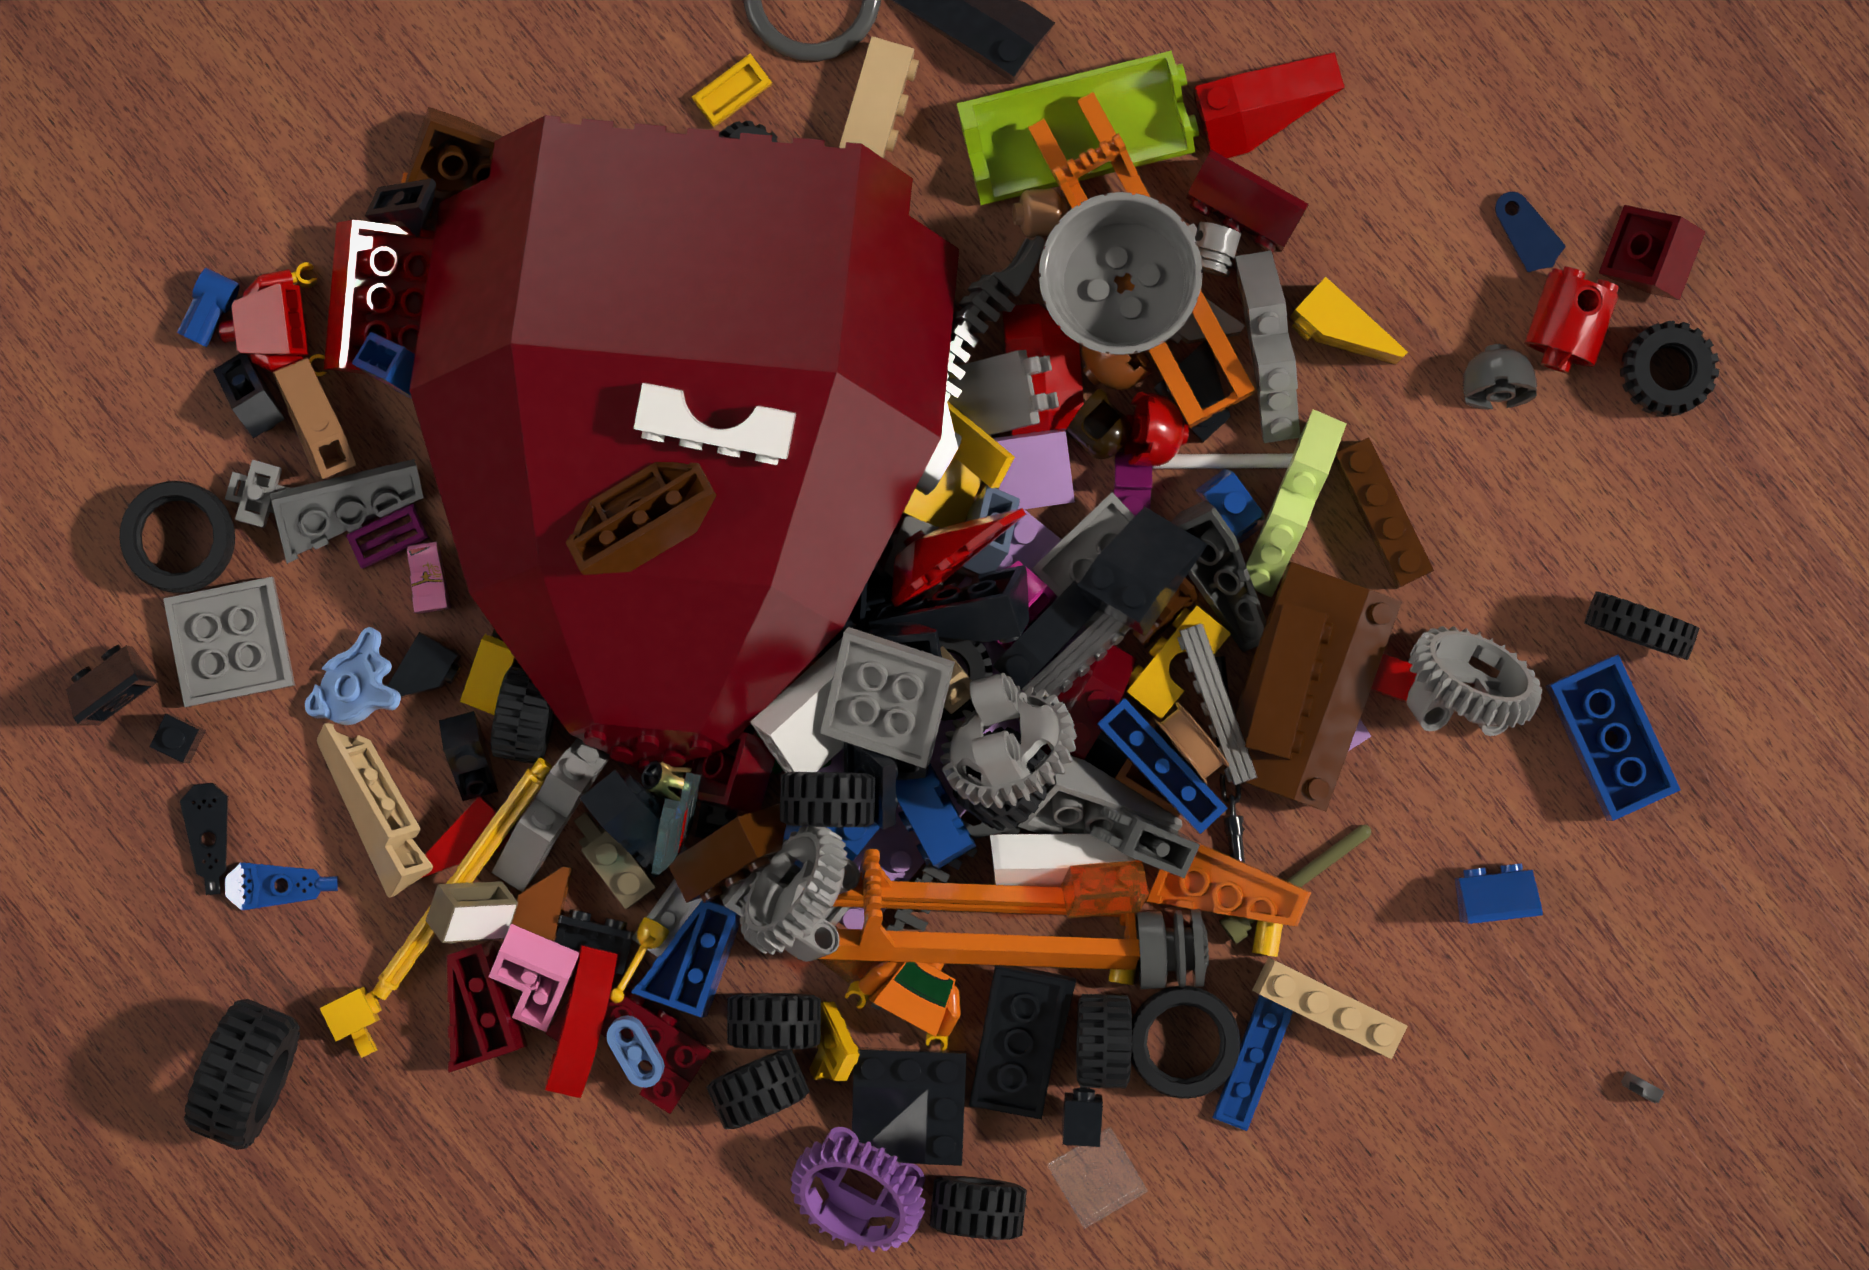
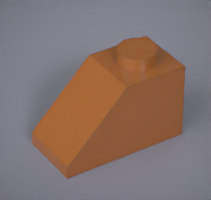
M568 866L561 867L519 894L517 898L518 906L512 924L548 940L555 941L559 926V915L563 914L573 868Z

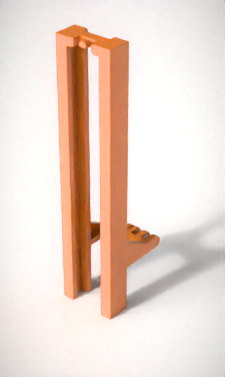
M1094 92L1077 100L1099 141L1098 148H1090L1086 153L1079 154V158L1067 161L1045 119L1028 127L1031 136L1071 209L1077 205L1080 206L1082 202L1088 200L1078 178L1109 161L1126 192L1132 193V195L1137 193L1150 197L1133 165L1120 134L1115 133ZM1128 273L1124 277L1116 276L1114 282L1118 285L1116 291L1120 294H1123L1125 290L1132 291L1135 287L1131 283ZM1201 290L1192 314L1234 392L1208 408H1201L1166 342L1148 350L1190 428L1209 419L1213 414L1225 410L1226 407L1232 404L1235 405L1256 393L1254 386Z
M869 849L865 851L859 869L860 881L857 887L839 894L833 905L837 907H864L863 928L837 929L840 938L837 950L818 959L1134 970L1140 958L1135 920V890L891 881L880 867L879 850ZM881 908L1119 917L1120 925L1126 926V929L1124 931V939L885 930L881 925L883 921Z

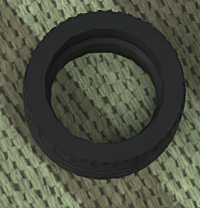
M166 481L145 489L129 504L120 525V547L131 571L146 584L167 592L186 593L209 585L226 569L234 551L235 529L228 509L212 492L190 482ZM186 501L195 504L206 513L213 528V544L209 555L200 566L188 572L170 573L160 570L149 560L143 549L142 532L146 519L157 507L167 502Z
M1193 986L1165 988L1147 998L1132 1018L1131 1062L1142 1080L1152 1089L1163 1095L1179 1099L1196 1098L1206 1095L1221 1086L1236 1066L1240 1052V1033L1237 1022L1229 1008L1219 998L1206 990ZM1180 1005L1197 1007L1209 1014L1218 1027L1221 1039L1219 1054L1212 1066L1201 1075L1187 1079L1171 1077L1159 1070L1151 1060L1147 1046L1149 1029L1156 1017L1168 1008Z

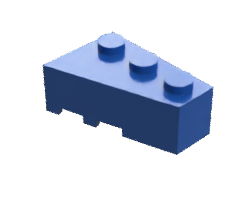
M701 901L675 934L671 943L658 956L651 969L631 993L698 1017H708L740 926L739 919L741 916L723 904L715 901L707 903Z

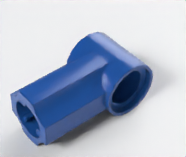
M205 268L194 285L192 291L193 300L177 333L207 347L223 313H227L233 301H235L240 289V283L209 268Z

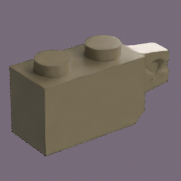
M584 812L574 820L585 836L578 841L583 848L581 851L625 910L658 887L646 869L636 860V856L630 855L601 825L598 826L588 812Z

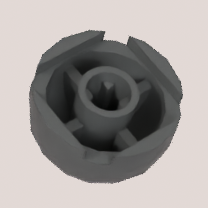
M1504 344L1487 346L1484 352L1479 353L1469 361L1463 374L1462 386L1465 403L1473 408L1489 410L1493 409L1491 402L1507 401V408L1526 404L1537 396V378L1532 364L1525 355L1516 350L1507 349V346Z

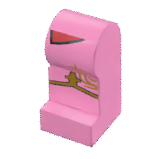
M438 542L408 546L407 553L411 572L410 580L414 612L420 614L451 609Z

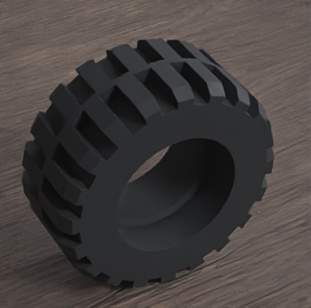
M250 999L238 1000L229 1007L226 1015L222 1017L216 1031L213 1032L209 1040V1044L201 1057L200 1065L195 1072L192 1087L188 1093L184 1121L190 1131L236 1150L248 1148V1146L254 1143L255 1138L261 1133L264 1124L267 1123L273 1108L276 1106L294 1061V1054L298 1047L297 1041L300 1037V1027L293 1017Z

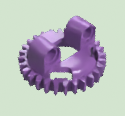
M835 1127L828 1133L823 1144L815 1141L812 1148L806 1147L803 1154L800 1155L791 1177V1192L795 1194L794 1203L801 1205L800 1214H808V1223L818 1224L820 1226L819 1233L828 1232L832 1235V1241L835 1238L844 1241L845 1247L850 1243L856 1244L858 1251L862 1250L864 1246H868L871 1252H875L878 1247L883 1251H887L891 1246L898 1248L902 1242H908L912 1234L918 1229L925 1213L923 1206L926 1201L920 1197L923 1191L922 1187L925 1182V1176L917 1165L913 1163H899L897 1161L898 1157L890 1156L885 1152L884 1148L879 1149L871 1146V1142L868 1141L866 1144L861 1143L856 1134L850 1129ZM848 1168L861 1171L873 1177L884 1186L877 1200L841 1182ZM815 1176L821 1179L826 1191L829 1193V1197L823 1205L821 1204L823 1200L816 1187L811 1188ZM890 1216L895 1218L891 1228L887 1229V1225L870 1226L867 1229L869 1219L872 1217Z

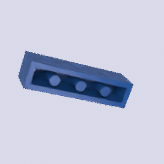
M1125 698L1096 724L1198 834H1201L1228 809Z

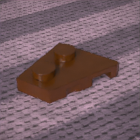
M1185 578L1147 635L1143 636L1137 631L1133 632L1134 638L1145 649L1173 623L1185 607L1188 609L1198 599L1195 587Z

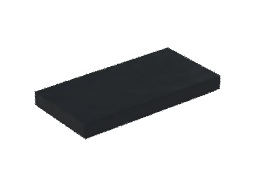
M995 965L969 1106L1042 1120L1069 976L1019 966Z

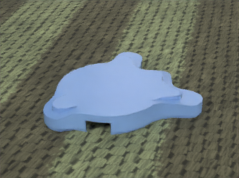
M371 627L365 628L350 649L337 654L322 667V670L326 671L322 678L321 685L315 684L312 693L305 700V710L308 715L317 719L327 718L341 725H353L366 719L375 710H394L399 706L401 701L400 693L382 684L383 677L391 671L392 665L389 660L382 657L379 653L382 638L378 630Z

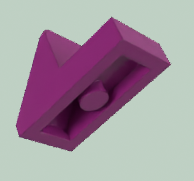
M1118 452L1115 454L1113 494L1136 516L1144 507L1150 509L1152 466L1130 465L1128 461L1133 459L1132 453L1125 455L1124 452Z

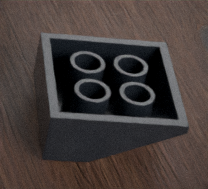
M858 1047L860 1055L857 1064L854 1065L852 1131L858 1137L859 1142L866 1144L868 1141L871 1142V1146L879 1149L884 1148L885 1152L890 1156H897V1161L901 1163L962 1166L966 1051Z

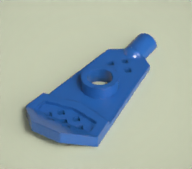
M240 862L225 877V897L240 910L317 899L322 891H338V876L321 877L315 869ZM279 878H284L288 882V889L283 893L278 892L275 888V882Z

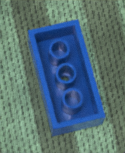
M1619 654L1610 656L1545 686L1606 821L1619 819L1681 790ZM1607 731H1612L1616 734L1617 740L1613 745H1607L1605 742V733Z

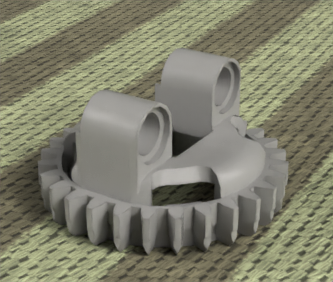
M1444 626L1438 629L1431 628L1428 632H1424L1410 653L1411 657L1408 661L1412 664L1410 671L1417 675L1408 692L1407 706L1421 727L1426 731L1441 729L1448 723L1452 714L1456 711L1458 715L1465 716L1469 722L1478 724L1485 735L1496 736L1507 730L1508 726L1514 728L1516 723L1522 726L1526 720L1530 721L1542 699V689L1539 686L1540 681L1538 678H1535L1534 670L1527 669V662L1519 661L1517 653H1510L1505 649V645L1499 646L1494 643L1493 638L1491 640L1483 638L1480 632L1475 635L1471 634L1467 628L1459 631L1455 626L1449 630ZM1474 656L1498 669L1500 673L1497 678L1490 677L1472 667L1468 663L1469 660ZM1465 683H1474L1475 686L1472 688Z
M1005 673L971 681L970 695L975 710L971 712L964 709L962 713L965 719L963 721L953 720L952 723L956 729L955 731L946 732L945 735L949 742L941 744V748L945 753L940 756V760L944 765L942 771L947 777L949 784L963 799H969L973 805L981 802L985 808H989L995 802L997 807L1001 809L1005 801H1010L1013 806H1016L1017 799L1024 797L1027 801H1030L1029 794L1035 791L1043 794L1042 786L1046 783L1055 785L1053 776L1055 774H1065L1062 764L1071 763L1070 752L1076 750L1075 742L1073 741L1077 737L1074 729L1075 725L1065 704L1059 702L1055 694L1049 696L1045 689L1036 693L1033 686H1029L1025 693H1023L1019 686H1015L1012 678L1006 676ZM1020 717L1021 744L1018 743L1014 734H1009L1008 731L983 736V732L992 725ZM1048 744L1052 751L1051 755L1046 754L1034 767L1035 772L1031 774L1027 768L1028 761L1037 753L1040 747ZM966 766L982 774L981 780L970 774L967 777Z
M802 826L798 832H791L789 839H783L782 850L769 858L770 865L756 872L757 877L755 881L749 884L750 892L744 896L746 904L741 908L743 916L739 920L742 925L741 933L744 934L746 941L764 954L768 952L774 955L775 951L782 953L785 950L794 957L806 962L832 954L837 950L840 941L839 933L832 923L823 918V914L829 908H832L839 894L854 889L860 881V872L856 863L845 857L847 852L843 848L846 843L841 841V836L827 827ZM797 859L804 863L801 871L786 888L778 885L781 878Z

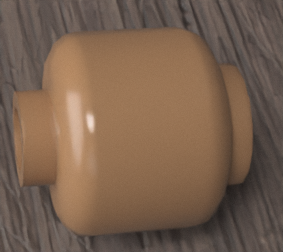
M1052 188L1025 190L1020 196L1019 203H1013L1012 208L1014 225H1020L1023 234L1029 238L1036 237L1037 235L1048 237L1055 225H1058L1060 223L1059 220L1068 212L1066 198L1060 197L1059 193Z

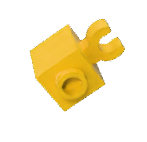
M362 987L320 1008L335 1041L351 1035L361 1058L378 1050L366 1028L380 1020L377 1013L382 1011L373 991L367 993L365 987Z

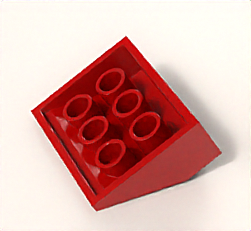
M359 220L336 223L324 361L325 370L368 374L354 366L352 362L370 332L403 346L414 354L416 353L435 231L423 230L420 237L417 238L407 227Z

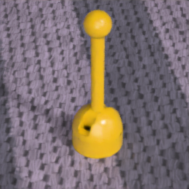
M643 918L637 931V938L641 946L618 987L611 990L610 1000L612 1002L619 1003L624 999L623 991L646 950L661 946L670 931L666 927L650 918Z

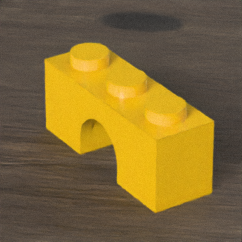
M1197 605L1192 611L1186 607L1172 623L1177 628L1168 640L1163 636L1160 637L1148 652L1153 656V659L1145 668L1138 665L1133 670L1128 681L1130 687L1125 693L1153 716L1155 715L1160 719L1165 716L1184 692L1182 688L1174 683L1169 673V665L1173 657L1179 653L1187 652L1186 650L1182 651L1177 639L1181 636L1179 631L1202 623L1213 654L1217 652L1231 634Z

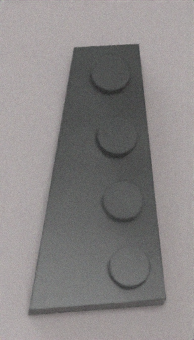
M415 459L270 493L286 563L288 564L298 559V554L313 547L316 550L329 544L328 540L346 531L351 533L362 528V523L374 517L382 518L423 498Z

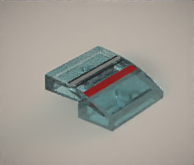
M686 772L680 801L665 799L652 866L653 874L659 875L675 860L688 839L694 820L701 775Z

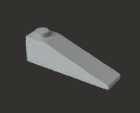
M1071 756V763L1062 764L1065 774H1055L1053 776L1055 785L1051 784L1047 789L1046 793L1048 794L1045 800L1039 804L1037 811L1031 813L1025 822L1017 824V827L1039 834H1063V832L1090 834L1094 826L1104 828L1110 832L1114 822L1105 818L1100 813L1104 805L1118 811L1123 808L1177 831L1182 827V820L1087 761Z

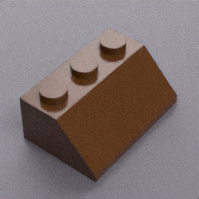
M780 804L735 818L667 862L686 903L700 898L703 903L712 901L724 894L721 888L725 885L727 888H730L747 879L745 875L747 871L754 873L771 864L769 857L782 850L786 824L780 821Z

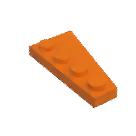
M1197 842L1200 846L1185 878L1160 869L1147 899V902L1200 909L1201 911L1298 926L1311 892Z

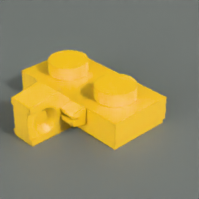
M835 1002L821 1003V1042L817 1045L818 1051L809 1068L814 1080L847 1081L860 1055L858 1047L854 1044L846 1027L845 1020L841 1017Z

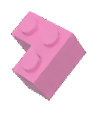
M511 924L489 977L523 991L512 1018L546 1032L580 953Z

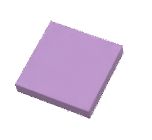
M1065 428L993 438L1015 457L998 489L1019 498L1018 509H1031L1075 502Z

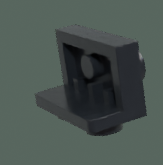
M573 909L569 910V915H559V926L555 938L556 943L579 952L580 946L584 945L617 953L614 973L624 975L634 931L626 929L627 922L606 918L605 924L590 921V913Z

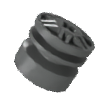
M1190 909V926L1183 925L1182 910H1175L1173 927H1165L1161 911L1136 912V932L1140 947V958L1138 960L1140 989L1165 988L1168 971H1175L1179 987H1186V970H1192L1195 987L1204 986L1207 966H1209L1207 929L1201 917V910Z

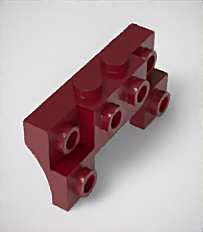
M628 988L624 993V999L619 1003L612 1002L609 997L601 1035L607 1038L610 1025L621 1016H633L642 1022L663 1058L664 1072L655 1085L642 1088L639 1095L671 1114L712 1049L675 1026L678 1019L659 1008L657 1013L644 1006L647 999L631 993L632 989ZM569 998L545 1033L557 1042L559 1041ZM624 1028L621 1030L624 1038L631 1039L634 1037L630 1029ZM643 1060V1062L652 1067L649 1061Z

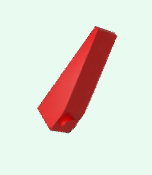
M1335 52L1197 85L1194 88L1193 95L1209 151L1213 150L1230 159L1250 153L1260 144L1287 128L1288 125L1343 90L1345 86Z
M1023 508L941 527L926 535L921 530L907 538L903 542L906 548L895 556L891 596L894 606L896 607L945 581L1024 517L1026 513Z

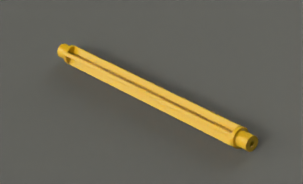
M538 758L532 768H527L506 802L497 811L446 884L472 883L543 785L546 780L545 777L552 769L550 763L542 758ZM430 907L409 934L403 946L379 975V981L372 990L378 998L386 1000L392 990H397L418 956L434 937L435 933L426 922Z

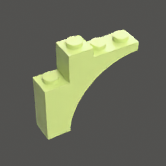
M1314 409L1312 410L1246 563L1255 591L1272 598L1292 554H1294L1307 527L1315 502L1329 475L1347 423Z

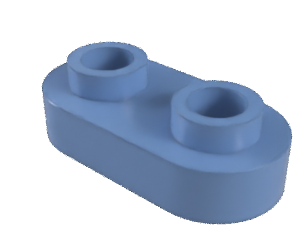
M621 1016L615 1019L608 1029L607 1042L627 1078L638 1087L647 1088L655 1085L664 1072V1061L644 1025L633 1016ZM624 1028L630 1029L634 1037L631 1039L624 1038L621 1030ZM643 1060L649 1061L652 1069L649 1071L643 1070L640 1067V1062Z

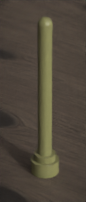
M1360 825L1286 881L1299 887L1304 886L1369 838L1371 828L1368 825ZM1226 915L1219 920V923L1231 940L1238 944L1248 936L1247 932L1252 929L1251 924L1256 920Z

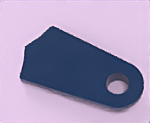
M1507 192L1501 195L1495 204V213L1526 271L1529 273L1539 269L1552 268L1558 256L1565 249V244L1522 194ZM1508 202H1513L1517 205L1518 210L1514 216L1508 215L1505 211V206Z

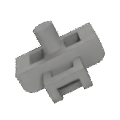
M252 460L248 476L232 472L225 500L239 503L235 520L265 528L269 514L274 513L270 493L290 489L278 485L282 468ZM241 481L238 494L235 496L238 482Z

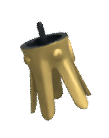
M652 761L646 765L642 773L641 781L645 789L651 792L658 791L681 806L683 805V800L667 787L670 786L688 791L696 789V785L693 782L676 776V772H691L692 768L672 767L664 762Z

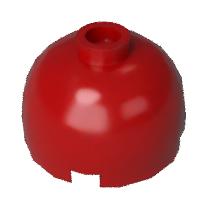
M1138 392L1131 401L1132 405H1137L1134 415L1126 416L1131 424V434L1124 445L1125 455L1132 453L1133 459L1128 461L1130 465L1160 466L1166 464L1179 452L1180 447L1187 443L1189 435L1188 425L1184 424L1183 415L1179 407L1168 397L1154 393Z

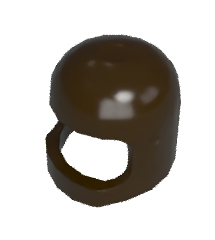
M1099 388L1077 412L1067 427L1066 434L1089 455L1096 459L1104 460L1114 456L1127 443L1131 434V424L1129 419L1108 401L1107 394Z

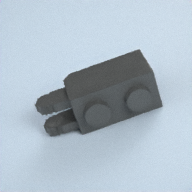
M1106 805L1103 806L1100 813L1105 818L1113 821L1114 824L1110 832L1104 828L1094 826L1090 833L1092 836L1107 842L1120 852L1134 859L1185 878L1200 844L1180 831L1123 808L1118 811Z

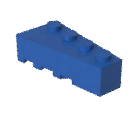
M931 763L929 764L926 778L896 780V796L903 809L898 815L908 832L915 831L921 842L916 847L927 865L932 863L933 866L939 869L977 847Z

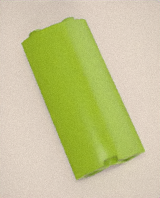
M1167 51L957 103L961 128L980 204L984 205L1021 196L1025 190L1049 189L1059 186L1028 129L1029 126L1042 119H1045L1067 161L1079 158V154L1086 153L1090 148H1098L1099 141L1077 100L1094 92L1115 133L1120 134L1134 167L1195 153L1193 137L1199 136V130L1195 115L1188 116L1183 102L1181 86L1187 85L1183 64L1176 65L1172 51ZM1109 161L1079 177L1078 181L1114 173L1115 171Z

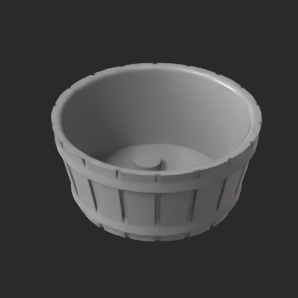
M1128 192L1107 193L1106 196L1104 194L1095 196L1082 202L1080 206H1075L1059 220L1060 223L1058 225H1055L1046 240L1045 250L1043 249L1039 266V273L1041 274L1039 282L1043 301H1046L1045 306L1050 316L1067 336L1094 351L1106 354L1127 355L1147 351L1164 343L1185 324L1193 312L1202 286V260L1191 230L1171 208L1163 203L1160 204L1158 200L1137 193L1135 195ZM1128 273L1132 275L1131 283L1135 287L1132 291L1125 290L1123 294H1120L1116 291L1118 285L1114 282L1116 276L1124 277Z

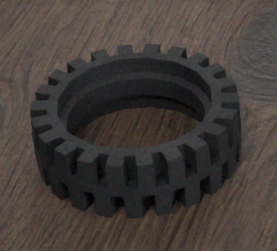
M1598 591L1594 594L1584 622L1611 635L1684 660L1689 659L1700 629L1697 626L1657 610Z

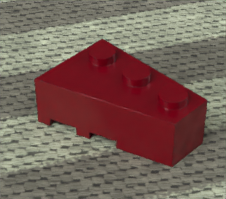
M493 940L447 955V1002H449L450 1025L448 1026L450 1061H448V1073L528 1046L520 1021L512 1018L516 1008L508 985L489 977L498 955Z

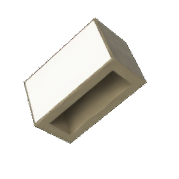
M502 881L438 884L426 922L441 943L486 942L489 940L505 939L514 918L518 902Z

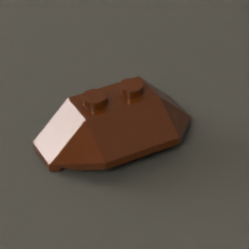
M654 462L589 501L577 522L574 533L570 534L566 544L583 575L631 572L696 533L712 505L716 493L699 463Z

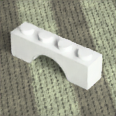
M642 383L634 429L642 431L641 438L664 442L666 435L680 438L679 446L702 450L703 443L718 446L717 453L740 457L741 451L756 453L755 461L778 465L779 458H788L796 413L756 406L752 414L738 426L728 429H717L701 423L693 416L686 404L683 390Z

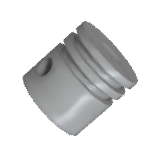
M1199 222L1195 244L1198 246L1201 255V272L1229 277L1230 271L1227 268L1232 267L1233 263L1230 260H1234L1241 233L1218 224Z

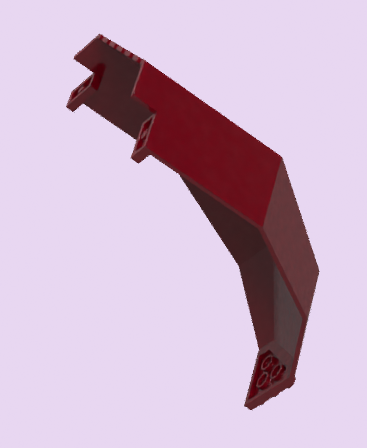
M545 115L495 140L489 178L441 201L439 204L409 391L469 594L568 733L583 740L587 746L596 747L609 754L612 759L632 766L640 774L643 773L646 765L652 761L664 762L672 767L683 766L689 761L710 756L711 753L727 748L751 724L750 721L764 710L843 629L941 440L959 248L909 216L913 178L861 143L846 142L845 148L825 147V140L793 137V143L791 144L772 142V135L740 133V139L719 137V131L688 128L687 134L666 132L667 126L635 123L634 129L614 128V121L582 119L581 125L561 123L560 116ZM642 383L683 390L686 404L693 416L701 423L717 429H728L738 426L752 414L756 406L796 413L788 458H779L778 465L755 461L756 453L741 451L740 457H733L717 453L718 446L703 443L702 450L679 446L680 438L665 435L664 442L641 438L642 431L634 429ZM654 462L700 464L716 493V497L696 533L631 572L583 575L580 572L566 541L570 534L574 533L577 522L589 501Z

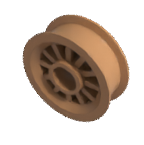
M1177 702L1176 706L1178 709L1161 723L1157 720L1154 723L1183 761L1207 785L1206 778L1222 765L1226 767L1230 765L1199 724Z

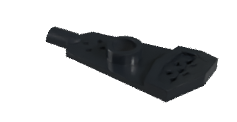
M214 783L193 785L180 800L196 874L204 878L206 895L221 894L219 877L226 871L229 796ZM211 832L215 835L216 841L212 846H206L203 843L202 836L204 833Z

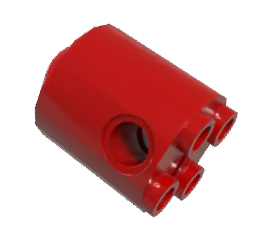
M1566 266L1563 270L1553 268L1552 272L1548 273L1524 342L1528 347L1543 353L1541 365L1562 373H1569L1572 364L1586 367L1595 366L1619 297L1617 294L1618 285L1598 279L1597 283L1584 279L1586 273Z

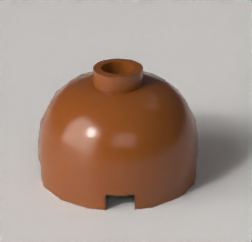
M1082 345V357L1087 365L1083 368V371L1087 378L1096 386L1102 383L1110 389L1125 390L1142 382L1153 372V368L1146 367L1150 360L1144 351L1136 354L1115 355L1094 351Z

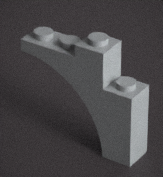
M1272 251L1235 256L1237 284L1252 356L1264 443L1300 438L1296 391L1298 389L1296 359L1288 333L1286 302Z
M577 738L549 772L537 797L518 821L491 873L523 892L541 868L562 830L580 804V797L587 793L611 756L596 747L587 746L583 740Z

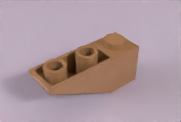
M306 357L273 371L312 472L321 479H324L355 466L356 462L342 427L308 358Z

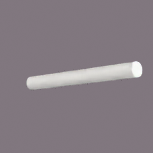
M1293 453L1176 454L1168 463L1152 466V468H1288Z

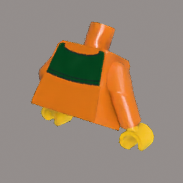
M884 961L873 967L860 981L851 983L845 994L846 999L851 994L860 995L861 999L856 1006L859 1009L865 1006L869 995H872L869 999L870 1001L926 1031V1046H929L931 1040L940 1039L941 1051L947 1049L948 1036L961 1015L959 989L955 985L956 979L941 971L945 963Z

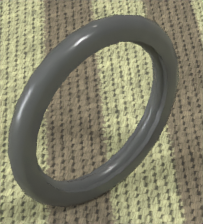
M743 0L747 19L754 32L768 47L792 59L819 62L836 58L850 51L862 41L876 21L881 0H863L859 14L853 24L841 35L821 43H802L780 33L766 16L762 0Z

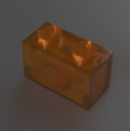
M1139 860L1073 865L1069 867L1061 884L1068 918L1140 912L1149 895L1143 862Z

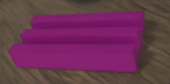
M414 504L346 535L361 569L407 549L408 546L416 545L429 539ZM410 515L411 522L359 546L357 539ZM416 528L418 534L367 558L364 557V552Z

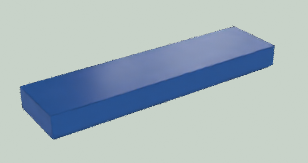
M1259 994L1240 1043V1052L1236 1066L1224 1084L1212 1118L1248 1131L1293 1014L1292 1010Z

